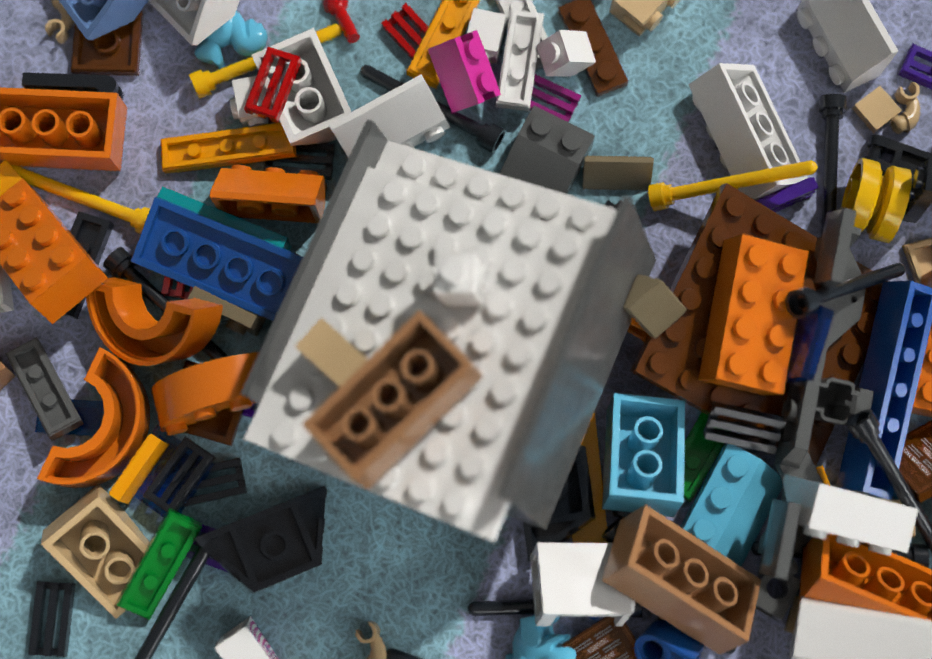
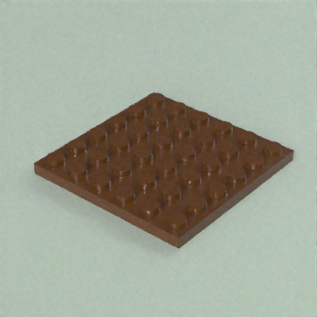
M725 183L720 185L670 288L672 293L684 305L686 312L657 338H652L649 334L647 335L630 372L674 397L685 401V403L708 416L713 401L781 416L783 404L787 399L789 389L788 374L794 362L800 326L808 317L797 319L784 395L763 396L698 380L723 242L725 239L744 234L809 251L803 287H809L816 291L821 289L822 286L814 284L817 268L814 252L817 237ZM856 261L862 275L872 271ZM883 283L866 288L860 320L827 347L822 378H837L854 384L866 358ZM718 414L717 417L719 419L729 420L733 422H743L750 424L751 426L761 427L770 430L772 427L770 425L742 420ZM814 419L807 452L816 468L835 424Z

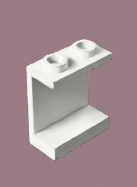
M613 543L536 544L530 555L536 626H551L557 616H614L615 626L624 625L631 614L634 613L635 601L602 581Z

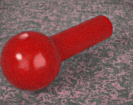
M322 0L324 10L328 14L335 16L348 43L357 42L360 39V35L346 10L348 8V0Z

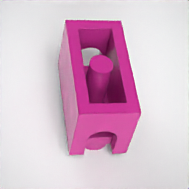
M477 30L428 49L452 113L501 95Z

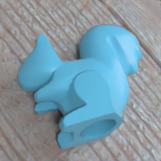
M236 11L234 17L199 43L200 45L195 49V56L204 63L216 65L219 69L224 68L221 49L232 44L237 53L242 56L251 57L252 54L263 50L266 46L268 39L267 31L261 23H257L253 19L244 21L240 13Z
M535 615L519 620V628L514 635L512 643L513 653L507 654L505 659H576V651L571 647H561L564 642L570 639L569 634L555 635L553 631V624L560 619V616L556 617L551 626H536Z

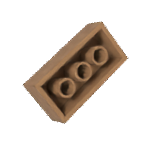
M419 310L302 425L355 483L369 490L484 376Z
M646 504L619 521L602 581L719 655L749 642L761 579Z

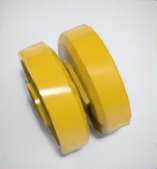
M859 158L848 179L840 208L856 211L853 227L862 229L861 233L866 228L869 239L890 243L895 237L905 215L912 186L911 170L890 166L882 177L880 162Z

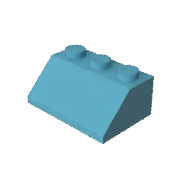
M725 444L714 461L680 527L742 567L752 544L755 542L770 513L772 500L777 499L783 488L782 479L762 459L736 445Z

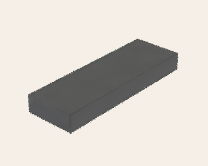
M38 337L5 353L51 441L84 425Z

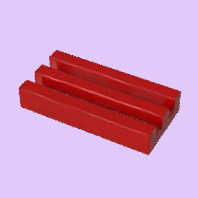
M405 3L401 6L399 12L395 11L391 14L389 20L385 19L381 22V26L401 49L413 59L416 51L393 25L397 23L418 47L423 39L403 17L407 16L424 35L429 27Z
M267 47L244 107L246 113L251 115L254 113L261 118L266 119L267 117L273 122H279L302 62L300 56ZM274 58H279L261 107L257 106ZM288 61L290 62V64L286 71L285 77L281 84L272 110H270L269 108L271 106L272 100L274 98L277 87L279 85V82L281 80L282 74Z

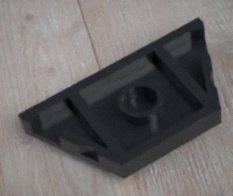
M580 445L547 529L544 530L523 522L528 562H530V555L537 543H563L596 518L585 446Z
M326 486L195 538V542L253 594L322 565V538L325 526V499L327 497Z

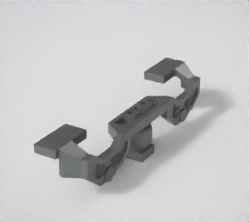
M842 208L828 212L826 215L823 235L817 238L814 257L817 261L814 284L822 285L821 288L840 284L845 280L862 275L850 250V247L860 237L862 230L853 227L856 215L855 210ZM866 289L820 304L817 312L801 323L794 362L788 374L789 389L787 399L781 411V416H783L786 423L780 431L781 437L778 441L774 462L782 482L784 474L823 484L807 452L814 419L830 424L846 425L847 420L854 414L862 410L871 409L874 391L855 388L854 384L849 381L837 378H822L827 347L860 320ZM784 487L781 500H772L767 530L760 536L757 553L762 554L759 573L787 580L788 573H798V565L793 555L813 536L803 534L804 526L798 525L801 504L786 501Z

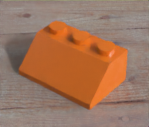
M232 165L231 169H220L210 190V199L217 209L239 218L319 224L324 213L327 184L324 176L312 170H301L299 174L286 173L285 170L275 167H268L265 171H256L245 165Z

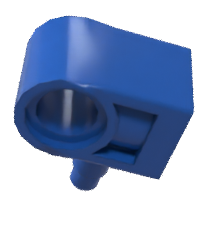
M657 620L652 622L637 639L634 651L637 659H699L705 645L667 621ZM654 641L658 642L661 647H658Z

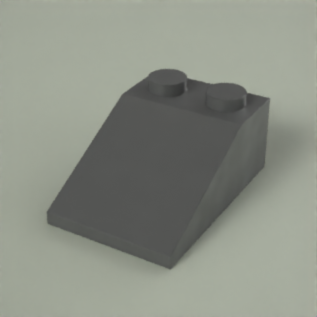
M534 105L520 129L499 174L568 194L583 166L584 158L589 155L592 149L595 135Z

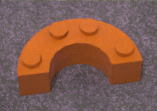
M117 277L108 278L86 296L87 308L92 324L102 342L122 360L139 366H151L183 360L197 354L214 336L220 324L223 305L198 298L169 301L166 303L163 316L157 321L145 306L142 298V284Z
M99 347L84 380L97 389L103 400L104 415L100 428L91 439L80 446L70 448L52 446L37 477L38 480L66 488H87L96 486L98 483H105L124 471L147 438L150 425V405L146 390L136 373L107 350Z
M259 352L233 355L200 363L172 373L156 382L151 390L161 432H166L167 435L180 434L188 431V425L217 416L216 411L230 408V411H240L250 408L252 404H256V402L241 394V391Z

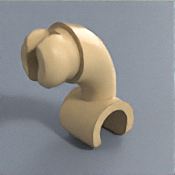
M51 0L53 7L58 9L61 19L49 20L45 25V31L51 37L55 30L61 29L56 34V40L59 44H63L69 37L68 30L72 27L74 21L59 0Z
M915 82L908 86L911 96L904 93L902 86L895 92L896 100L900 104L906 105L905 111L900 116H895L891 120V128L896 134L911 131L919 121L920 104L917 96L920 93V88Z
M368 621L369 626L373 630L372 637L370 639L365 638L360 629L356 630V637L360 642L370 644L371 651L367 659H387L385 644L380 637V628L376 622Z

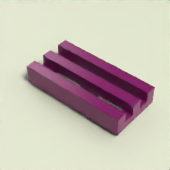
M535 74L534 85L571 101V104L533 87V97L566 113L562 115L532 100L530 111L535 105L569 122L581 99V95Z

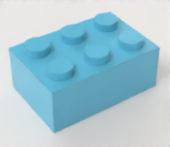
M622 393L613 394L606 410L602 509L634 512L646 504L663 516L674 517L684 503L685 401Z

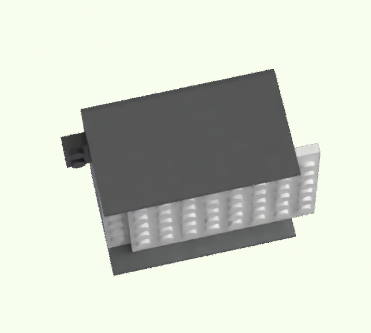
M367 119L241 391V394L259 404L244 439L365 489L347 475L302 425L339 386L295 346L317 321L322 318L369 359L420 310L477 367L484 378L367 491L492 542H495L506 515L546 530L633 317L623 308L637 274L650 277L656 262L631 198L623 196L616 210L539 185L388 141L374 121ZM475 253L481 264L486 266L488 270L489 285L488 290L484 291V306L445 308L434 294L435 255Z

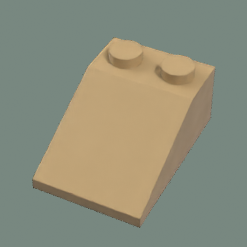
M98 483L43 530L41 545L115 619L126 611L117 606V600L150 542L124 509Z

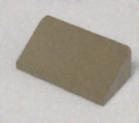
M586 156L582 166L583 189L648 190L649 185H651L654 158Z
M639 274L635 277L623 306L652 338H657L686 312L684 305L662 280Z

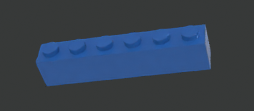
M911 280L883 282L859 388L874 391L871 410L880 422L879 437L898 469L932 325V288ZM849 431L836 488L875 498L892 500L894 490L865 442L862 443L859 439L853 438Z

